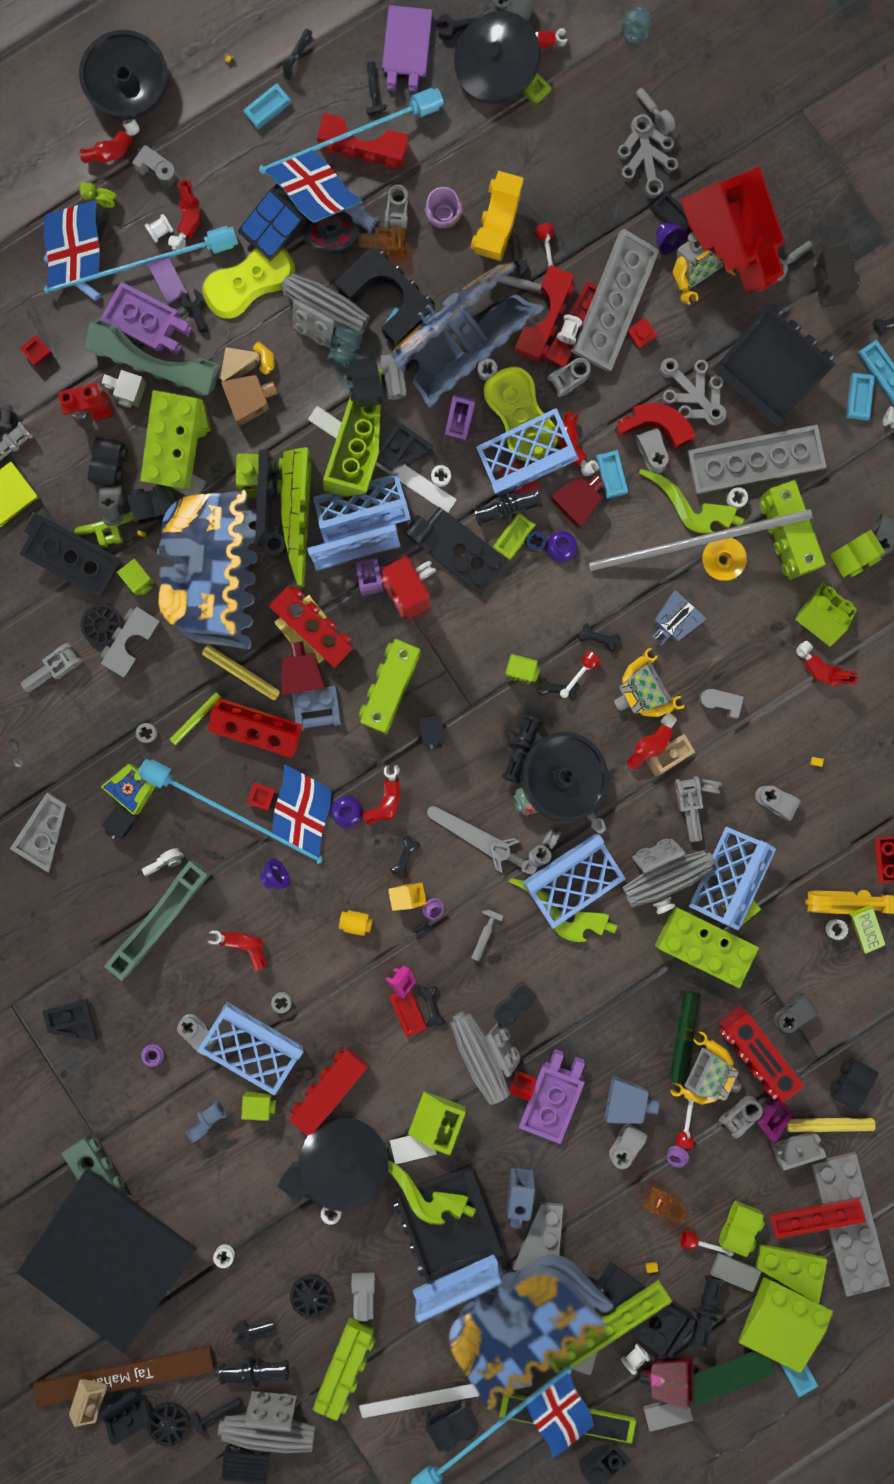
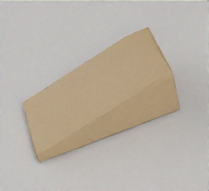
M682 734L669 742L662 754L653 758H646L645 761L653 774L658 776L696 752L685 734Z

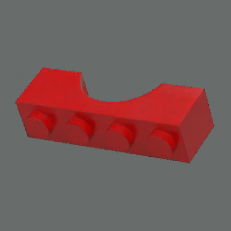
M323 113L317 134L318 144L349 132L346 127L345 118ZM387 129L381 137L372 141H362L354 136H350L321 149L328 153H333V151L341 153L347 158L357 157L370 164H383L389 169H403L409 147V135Z
M552 265L549 266L540 290L549 303V314L540 324L532 327H523L515 346V353L538 363L541 357L545 358L550 347L547 344L550 336L554 338L559 326L555 324L558 316L563 317L567 304L564 301L567 295H572L576 283H573V274Z

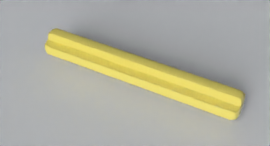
M207 645L204 648L202 654L270 699H277L280 694L277 688L212 646Z
M873 1118L790 1119L786 1125V1130L788 1132L874 1131L875 1120Z

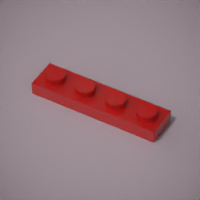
M587 280L568 315L580 318L583 323L598 286ZM581 327L578 328L577 334L575 336L576 339L578 337ZM556 336L544 359L562 368L566 366L571 357L574 344L564 343Z
M860 1197L770 1214L776 1239L866 1222Z

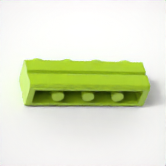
M352 1318L348 1319L313 1406L315 1412L326 1415L334 1420H338L341 1413H346L350 1400H347L349 1392L354 1393L358 1383V1379L355 1378L357 1372L363 1371L367 1358L364 1357L366 1350L371 1351L376 1337L373 1336V1327Z

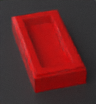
M411 989L404 998L397 996L396 993L389 995L406 1038L427 1029Z

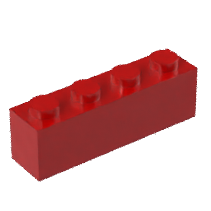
M349 1047L345 1051L342 1049L338 1051L333 1058L335 1063L331 1068L327 1066L318 1076L321 1080L315 1086L312 1083L304 1093L307 1097L302 1103L297 1101L289 1111L292 1113L289 1121L307 1136L315 1132L368 1067L369 1063Z

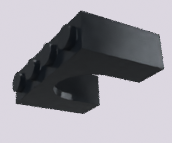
M372 246L335 281L336 289L342 296L355 304L374 286L389 285L396 288L404 298L403 304L399 311L381 327L383 336L396 348L409 333L423 322L418 313L422 312L424 317H426L430 313L426 306L430 305L435 311V303L430 296H424L419 291L418 285L413 280L409 281L404 277L402 269L398 265L393 266L388 261V256L382 250L378 251Z

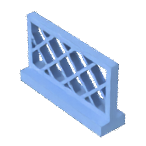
M557 408L476 447L492 483V488L499 497L579 459ZM553 416L556 417L558 423L555 431L543 428L547 419ZM530 427L539 429L534 441L524 438L526 429ZM542 431L553 434L549 446L538 443ZM556 436L564 438L568 447L561 450L552 448ZM509 437L518 439L514 451L503 447L506 439ZM522 441L533 444L528 456L518 453ZM491 446L498 448L494 460L486 458L483 450ZM536 446L547 449L545 457L540 460L532 458ZM502 450L512 453L509 465L498 462ZM516 455L527 459L525 466L521 469L512 467ZM496 465L507 468L504 477L498 480L493 475Z
M398 474L371 480L368 489L374 490L371 495H354L349 502L342 500L343 496L333 493H325L313 497L324 542L336 541L410 520ZM396 483L391 490L384 488L386 484ZM380 492L386 494L383 500L376 498ZM392 497L399 499L396 501L389 502ZM358 499L365 500L362 506L355 505V502ZM326 501L331 502V504L327 508L320 506L319 504ZM371 503L378 505L368 508ZM337 505L344 506L340 513L333 510ZM350 509L357 511L347 514ZM329 515L336 517L329 520H325Z
M392 524L307 549L314 563L315 570L318 571L400 548L396 526Z
M725 827L712 855L715 861V865L712 866L714 871L701 879L689 907L739 930L776 848L766 842ZM730 834L735 835L738 844L728 848L727 840ZM751 843L756 844L754 853L747 856L744 846ZM740 848L743 858L733 862L730 852ZM726 855L729 864L719 868L717 863L719 857ZM745 863L746 870L744 874L737 876L735 866ZM731 869L733 878L723 882L721 872ZM717 875L719 884L710 888L708 884L710 877ZM735 883L736 892L728 897L725 887ZM721 889L724 899L714 902L711 893ZM707 895L710 905L703 908L697 906L700 898ZM725 903L727 911L722 918L718 916L716 907Z
M591 835L521 882L530 893L551 928H555L625 880L624 875L603 844L604 841L600 835ZM599 849L604 854L602 865L592 863L593 853ZM578 863L587 864L584 877L573 875L575 866ZM591 865L602 867L599 880L588 878ZM606 868L613 869L618 878L612 882L603 881ZM561 875L569 876L566 889L555 887L556 880ZM573 877L584 880L581 892L570 890ZM588 881L599 883L597 892L593 895L585 893ZM541 888L550 889L548 902L540 900L536 895V892ZM554 890L565 892L563 905L552 903ZM569 893L580 895L579 904L575 907L567 906ZM551 905L562 907L561 916L554 921L549 915Z
M226 1002L197 1051L275 1096L293 1065L302 1055L303 1046L231 1003ZM222 1019L232 1024L233 1031L220 1034L219 1024ZM242 1032L251 1034L252 1042L239 1045L237 1034ZM234 1035L237 1046L224 1049L221 1038ZM219 1039L221 1050L211 1052L205 1048L208 1041ZM268 1044L271 1054L259 1056L256 1045ZM253 1046L256 1057L243 1060L241 1049ZM238 1050L240 1061L235 1063L228 1062L225 1053ZM285 1054L291 1058L288 1065L278 1068L275 1056ZM273 1057L275 1069L262 1072L260 1060ZM257 1061L259 1073L250 1075L246 1072L244 1064ZM277 1074L278 1081L274 1087L265 1083L264 1075Z
M494 1254L466 1264L430 1281L428 1284L426 1283L414 1289L413 1294L416 1299L415 1317L418 1323L501 1284V1276L504 1274Z

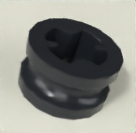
M428 920L411 930L417 934V940L434 930L433 927L428 925Z

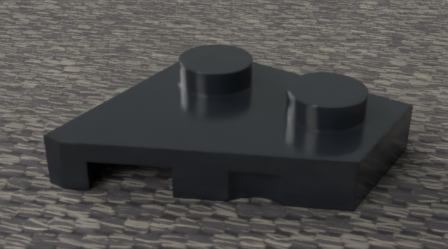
M398 422L379 448L377 462L392 472L431 451L433 445Z
M88 998L42 1011L48 1033L62 1034L75 1039H86L89 1042H96L98 1040Z

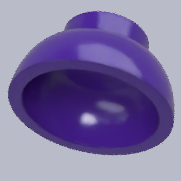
M669 222L660 225L656 231V244L659 252L669 254L675 251L685 240L686 230L680 225L670 224Z
M556 531L548 537L545 549L552 560L566 562L574 557L577 551V542L571 533Z
M352 796L340 797L332 806V818L341 827H354L363 817L362 804Z
M270 859L265 864L263 873L260 874L261 882L268 889L272 887L275 889L288 887L290 885V877L284 865L277 859Z

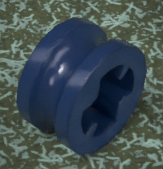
M539 531L530 533L526 540L527 548L535 553L542 551L546 545L545 535ZM536 536L537 539L542 540L539 544L540 547L530 544V541H533L532 537Z

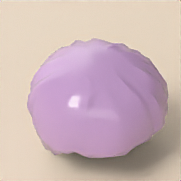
M448 187L434 189L429 194L425 207L428 221L439 229L454 226L462 216L463 210L462 203L456 192Z

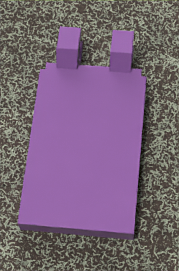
M389 5L382 72L388 73L387 91H396L397 76L401 74L409 75V93H418L419 76L426 77L432 22L431 9Z
M123 282L118 286L101 317L102 320L119 326L125 335L158 352L159 350L163 351L165 348L177 356L182 347L179 346L178 342L170 339L174 329L188 337L193 330L189 327V323L181 320L177 310Z
M554 1049L550 1063L545 1062V1065L542 1064L533 1096L527 1102L519 1128L561 1144L585 1083L581 1075L585 1063L584 1059L575 1057L571 1071L561 1068L560 1065L564 1057L563 1051Z

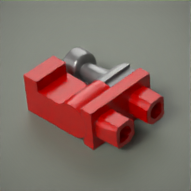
M98 383L58 392L62 413L66 416L71 415L77 421L86 420L89 416V411L92 413L95 422L114 417L110 397L99 387Z

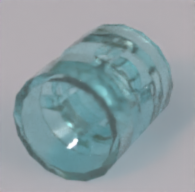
M336 328L332 338L334 346L330 347L327 360L333 365L349 368V361L357 360L358 355L355 351L360 349L362 336L349 329Z

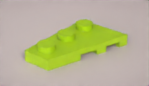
M759 1244L756 1268L819 1304L827 1259L823 1256Z

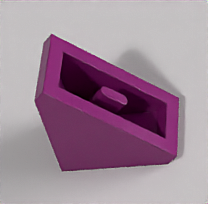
M778 1098L762 1109V1116L756 1121L772 1142L777 1141L793 1116L788 1106Z

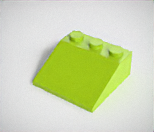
M763 1277L738 1342L801 1373L824 1336L833 1311Z

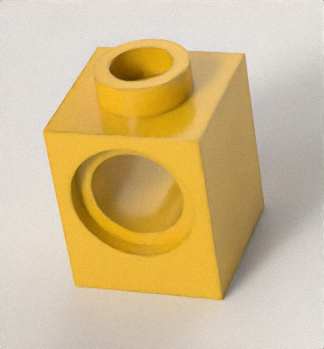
M423 882L388 889L392 911L411 909L427 904Z

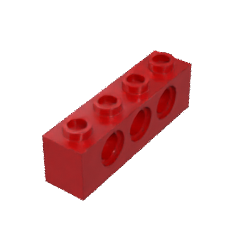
M288 585L269 607L335 668L353 649L351 644L353 640L345 632L339 633L335 629L337 625L329 617H322L318 613L320 609L312 601L309 603L302 598L304 594L296 586L291 587ZM291 605H301L303 612L299 615L293 614L291 612ZM310 619L317 620L319 628L316 630L309 629L307 621ZM325 635H332L335 637L336 642L333 645H327L324 643L323 637Z
M218 698L212 708L208 731L217 735L226 736L239 742L248 743L260 749L270 750L282 756L292 758L298 748L303 729L302 724Z

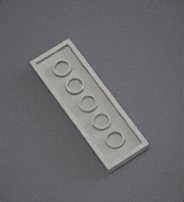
M625 229L620 230L572 353L586 359L606 372L612 371L659 253L657 248Z
M818 425L687 451L695 495L827 468Z
M851 1152L811 1162L821 1204L860 1197L866 1217L865 1223L828 1229L844 1294L848 1297L890 1286L857 1154Z

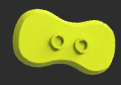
M253 249L240 264L212 272L203 283V297L210 310L218 317L224 319L237 317L257 297L266 293L283 290L281 288L282 282L286 276L295 274V266L285 249L270 262L256 249Z
M520 367L504 368L494 373L484 385L485 400L490 408L502 419L506 432L544 414L536 401L533 379L524 369ZM547 419L543 428L555 431L556 427L550 419ZM533 427L526 429L524 438L534 441L539 429ZM542 431L538 443L549 446L553 434ZM556 436V439H555V441H554V444H553L552 448H555V447H556V444H557V441H558L557 436ZM514 437L507 438L510 450L514 451L518 439ZM522 441L518 453L528 456L533 444ZM536 446L532 458L540 459L544 457L547 449ZM516 455V458L519 460L527 461L526 458Z

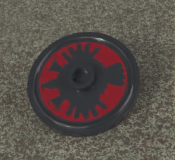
M336 213L317 222L310 221L304 229V238L306 244L316 252L338 254L351 249L357 243L359 228L350 217Z

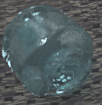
M633 7L628 10L621 24V32L627 41L638 43L646 39L652 26L653 19L651 14L642 7Z

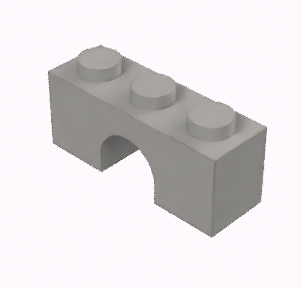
M138 607L135 610L129 609L124 617V620L127 621L123 629L117 628L112 636V639L115 641L111 648L106 646L100 655L103 659L101 664L122 677H125L136 659L125 648L127 638L131 635H140L148 640L160 622Z

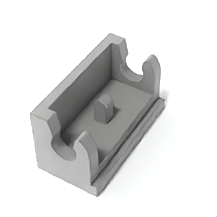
M804 1132L771 1143L777 1163L783 1170L827 1157L820 1145L821 1139L815 1132Z

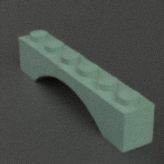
M99 318L89 322L84 348L92 350L94 355L110 357L115 363L131 365L136 371L152 373L153 377L157 379L170 380L175 386L191 388L199 395H208L215 390L221 365L201 357L180 363L156 359L137 348L124 335L119 326Z
M195 859L189 861L145 920L115 952L104 967L121 981L126 979L211 875V872Z

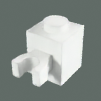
M121 370L118 379L104 374L101 382L105 384L106 388L114 390L113 396L118 401V404L126 408H131V406L139 407L147 384L143 377Z

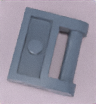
M336 686L292 693L295 722L303 725L302 731L304 728L329 724H334V726L341 725ZM332 709L333 715L309 719H303L302 713Z

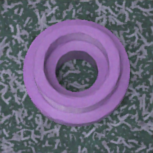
M438 898L429 899L426 901L427 904L422 907L424 916L432 920L439 918L444 911L443 903Z
M157 1044L147 1045L141 1054L142 1061L149 1067L158 1066L164 1059L163 1049ZM151 1051L156 1052L157 1057L155 1059L150 1057Z
M671 1146L667 1151V1160L671 1165L680 1168L688 1163L689 1155L684 1148Z

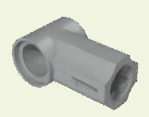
M392 354L381 355L383 376L385 375L388 399L406 397V385L403 374L405 369L402 370L396 366L395 360L391 356Z
M375 1272L352 1273L351 1288L352 1294H354V1319L359 1321L373 1319Z

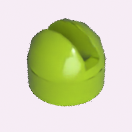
M80 183V195L85 200L90 201L96 197L97 185Z

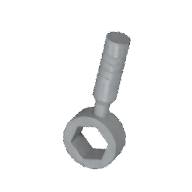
M643 88L638 89L636 95L647 109L655 114V124L659 132L663 135L672 132L675 129V122L671 113L668 110L660 112Z
M807 241L788 255L786 260L779 258L785 275L789 263L795 262L813 248L810 241ZM785 275L777 278L778 282L781 281L785 277Z

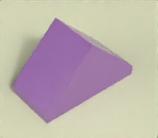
M169 257L148 264L168 304L182 298L183 293L188 295Z
M453 394L445 435L466 440L475 408V399Z
M374 558L356 562L362 596L384 592L378 559Z

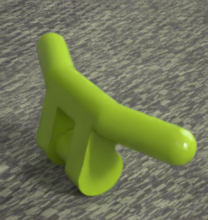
M132 513L123 514V520L118 525L132 521ZM103 521L80 526L74 530V533L78 536L96 532L102 549L108 548L113 543H116V545L123 543L118 525L107 526ZM111 529L112 535L105 536L104 531Z

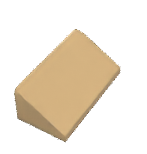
M85 1379L79 1381L69 1413L74 1427L96 1423L97 1415L99 1414L107 1389L106 1384Z

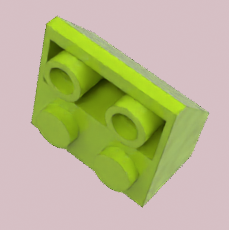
M822 582L801 608L795 620L831 647L847 631L857 609L849 600L843 599L832 587Z
M423 1091L408 1134L427 1147L450 1155L465 1116L466 1108L461 1104Z

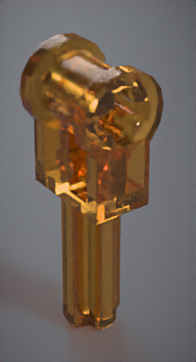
M401 227L375 228V234H359V239L353 247L371 248L374 246L378 251L382 250L386 255L404 256L407 252L405 237L408 235V231Z

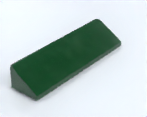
M685 990L683 993L669 1075L674 1083L686 1081L701 996L698 992Z
M753 1351L693 1374L694 1403L691 1407L775 1376L769 1357Z

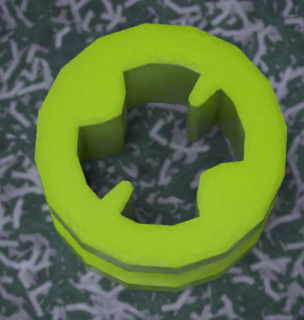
M98 188L96 192L98 196L95 197L97 204L108 208L114 207L115 202L113 200L116 199L117 195L111 190Z

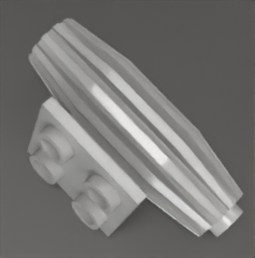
M291 274V276L284 278L281 288H283V294L293 301L292 328L299 334L314 339L319 345L331 348L334 327L357 336H361L364 333L370 316L349 299L316 281L296 274Z
M672 838L663 839L656 846L643 848L636 855L632 856L633 861L644 873L622 888L631 907L655 902L693 885L713 871L712 866L715 865V861L710 852L706 854L702 850L685 855L684 850Z
M465 1011L454 1015V1020L451 1022L458 1050L474 1083L490 1105L503 1101L510 1095L503 1070L506 1077H508L520 1062L519 1052L516 1047L512 1046L509 1040L510 1034L508 1029H505L498 1022L486 1036L471 1013L466 1014Z
M252 1391L247 1414L225 1416L224 1421L220 1420L218 1435L222 1436V1441L246 1449L277 1453L312 1452L315 1426L292 1420L296 1396Z

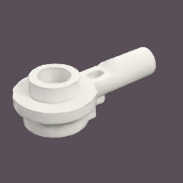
M179 848L168 850L160 855L156 862L142 868L143 874L148 876L165 865L169 867L176 866L182 862L181 859L184 858V854L180 852Z

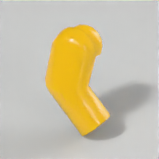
M259 341L252 350L261 357L260 372L267 375L274 369V354Z

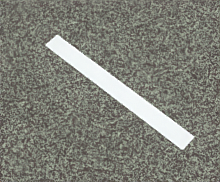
M316 406L308 420L337 438L342 422ZM376 461L375 465L390 475L397 473L400 482L447 512L450 511L457 501L454 497L406 465L391 472Z
M513 1379L515 1389L532 1386V1381L524 1384L518 1379ZM473 1384L364 1404L360 1405L359 1408L362 1418L480 1395Z

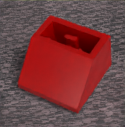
M894 835L874 838L878 883L894 882Z

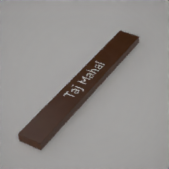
M210 1345L34 1382L33 1388L37 1407L74 1400L81 1379L106 1384L107 1389L105 1393L214 1371L215 1366Z

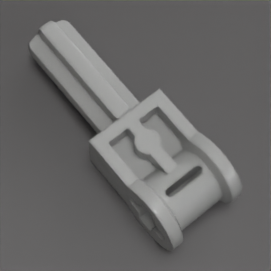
M70 642L65 643L44 658L42 661L45 665L23 680L21 686L29 693L52 676L55 679L61 678L70 670L79 666L83 660L76 656Z
M694 776L693 779L683 781L675 779L679 811H685L689 841L699 842L702 840L698 809L703 808L699 778Z

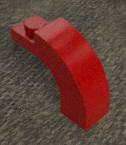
M646 403L633 407L630 413L632 418L626 416L618 421L619 424L615 428L618 438L642 427L658 428L666 436L672 450L692 442L696 437L690 423L680 412L672 407L658 403Z

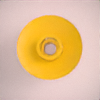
M734 538L708 543L702 555V563L706 572L714 579L720 581H728L738 577L743 572L747 562L744 547ZM721 556L726 558L725 564L720 563L719 558Z

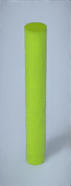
M215 692L170 738V741L177 745L214 707L218 698L222 699V697Z

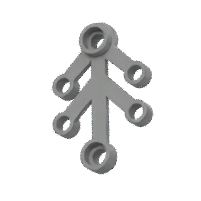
M642 114L632 120V133L626 142L618 148L617 156L621 160H627L630 157L631 148L640 139L641 147L630 163L622 169L621 177L625 181H631L634 178L635 170L644 160L648 181L645 193L649 198L656 199L661 196L664 185L660 179L656 178L653 159L664 165L665 172L669 174L676 171L678 161L661 152H670L673 148L674 140L655 130L652 120L647 115ZM643 125L645 129H639L638 126ZM649 137L660 144L661 151L650 145ZM668 142L671 146L665 147L663 143ZM626 150L628 154L623 155L620 151ZM672 163L675 167L669 168L667 164ZM630 171L632 175L627 176L624 172ZM655 188L657 192L652 193L650 189Z
M665 359L660 366V373L666 378L673 377L687 393H675L673 390H666L662 396V401L667 405L672 403H698L703 409L691 410L689 406L684 405L679 408L678 412L681 413V410H686L688 412V416H684L686 419H705L710 425H720L726 418V410L720 405V388L723 385V379L718 375L710 379L709 387L712 389L710 403L704 396L705 372L708 369V363L705 360H698L694 365V372L696 373V384L694 386L680 372L675 359ZM671 363L674 368L669 370L666 364ZM702 364L705 369L699 370L697 365ZM717 380L720 385L714 386L712 381ZM671 394L673 400H667L665 395ZM712 411H717L719 416L714 417Z

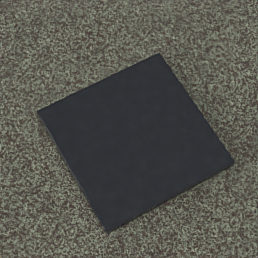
M88 1167L17 1271V1274L121 1352L125 1353L191 1259L197 1247Z

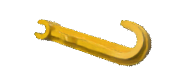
M860 890L857 895L849 891H809L808 899H805L807 912L850 914L871 905L874 910H879L881 913L894 914V895L882 894L881 897H871L867 890Z

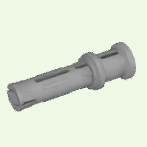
M18 422V426L9 434L5 433L3 435V441L0 442V461L12 450L14 452L20 449L19 446L28 438L32 439L34 437L22 422Z

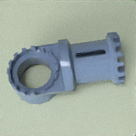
M353 194L356 198H358L359 200H361L360 197H358L357 195ZM362 203L344 211L353 217L352 221L367 230L370 236L376 232L377 226H380L381 218H375L367 212L366 207Z
M218 1100L213 1101V1105L205 1111H199L197 1116L200 1122L195 1124L196 1127L192 1126L193 1129L190 1128L185 1132L192 1143L204 1136L214 1122L220 1118L224 1119L227 1117L226 1110L223 1109L224 1107Z

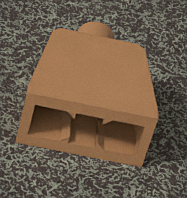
M257 375L221 382L239 427L268 411L269 406L266 398L278 394L273 381L261 386Z

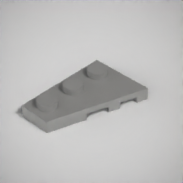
M47 792L10 849L49 872L67 803Z
M540 1202L526 1239L520 1248L517 1260L514 1262L513 1270L522 1271L533 1260L544 1255L559 1256L563 1204Z

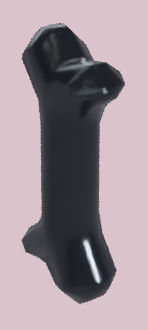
M876 318L872 324L877 328V334L880 337L884 335L887 329L894 327V318L889 320Z
M588 623L583 625V631L578 634L580 641L590 639L603 643L609 648L610 652L615 651L616 644L621 641L618 634L606 636L592 631Z
M542 677L540 680L541 686L537 689V693L540 696L546 693L560 694V691L566 689L568 685L551 684L545 677ZM577 682L569 691L568 696L572 701L577 698L576 691L580 689V685Z
M410 836L403 838L404 850L396 866L390 868L391 873H397L400 879L407 877L406 866L412 852L421 847L419 842H413Z
M435 986L430 988L421 987L419 990V994L426 1000L430 1014L429 1020L426 1023L429 1027L435 1024L443 1026L445 1023V1019L439 1015L434 995L438 989Z

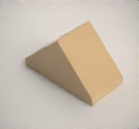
M226 347L220 377L222 382L241 378L261 363L257 352Z

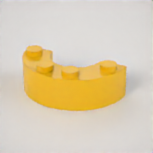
M498 171L496 179H491L488 192L492 194L488 211L483 212L481 220L483 228L480 227L478 229L477 235L473 236L470 249L474 250V254L498 261L502 260L514 223L524 180L523 177Z

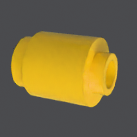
M350 910L348 912L342 911L339 929L344 930L346 933L365 936L366 932L370 933L373 919H369V914Z

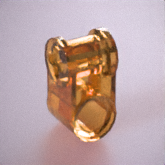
M651 1184L650 1194L646 1202H643L642 1207L675 1223L684 1221L687 1217V1208L683 1200ZM675 1205L682 1207L681 1211L677 1214L670 1212L671 1208Z

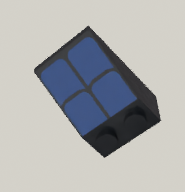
M276 184L267 192L241 225L238 233L270 262L304 232L306 225L311 220L298 210L282 187Z

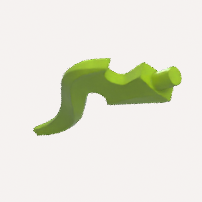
M642 469L639 471V474L651 479L666 492L683 524L693 532L699 534L713 533L710 529L712 522H717L726 529L729 528L731 523L742 526L744 519L735 515L736 507L704 503L701 506L702 513L696 514L679 488L671 480L651 471Z
M510 878V883L526 890L521 883L523 880ZM542 889L536 892L538 898L548 902L549 895ZM551 905L549 915L554 921L561 916V913L557 906ZM578 911L574 914L575 918L572 922L565 920L556 926L554 930L567 940L586 942V939L583 938L584 930L592 929L599 935H602L604 930L615 933L617 925L608 922V914Z
M388 1161V1172L398 1182L413 1212L421 1220L429 1224L444 1225L445 1221L441 1219L443 1212L450 1213L458 1220L462 1213L473 1217L476 1209L466 1205L468 1197L434 1192L432 1194L433 1201L428 1203L423 1199L409 1175L400 1166Z

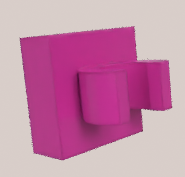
M402 966L401 969L394 968L395 976L393 979L387 977L386 980L393 987L396 995L404 998L416 983V980L410 968Z

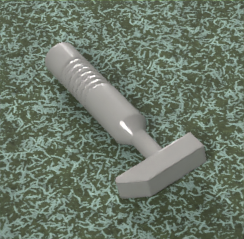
M489 909L482 911L483 914L490 916V920L483 928L471 957L477 961H480L483 950L488 942L494 919L502 921L503 915Z

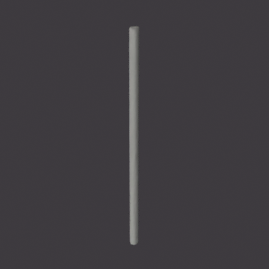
M809 509L590 562V570H599L813 518L812 511Z

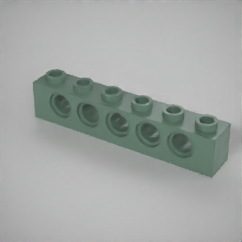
M91 1134L71 1145L62 1153L77 1180L80 1179L84 1171L89 1167L135 1201L125 1191L123 1180L120 1176L115 1175L110 1159L104 1157L100 1150V1143ZM85 1157L92 1158L94 1166L88 1165Z

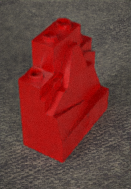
M760 166L680 199L689 226L703 250L708 249L716 254L718 260L724 262L726 271L736 269V272L740 273L746 292L753 289L755 293L763 291L769 286L778 283L777 278L785 275L779 259L778 247L786 243Z

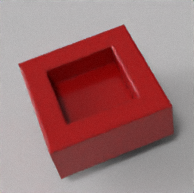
M646 318L637 322L627 331V335L638 350L657 337V333Z
M37 335L20 347V350L35 367L39 366L53 354Z
M254 782L247 804L269 810L276 789Z
M516 1070L509 1093L530 1101L537 1078Z

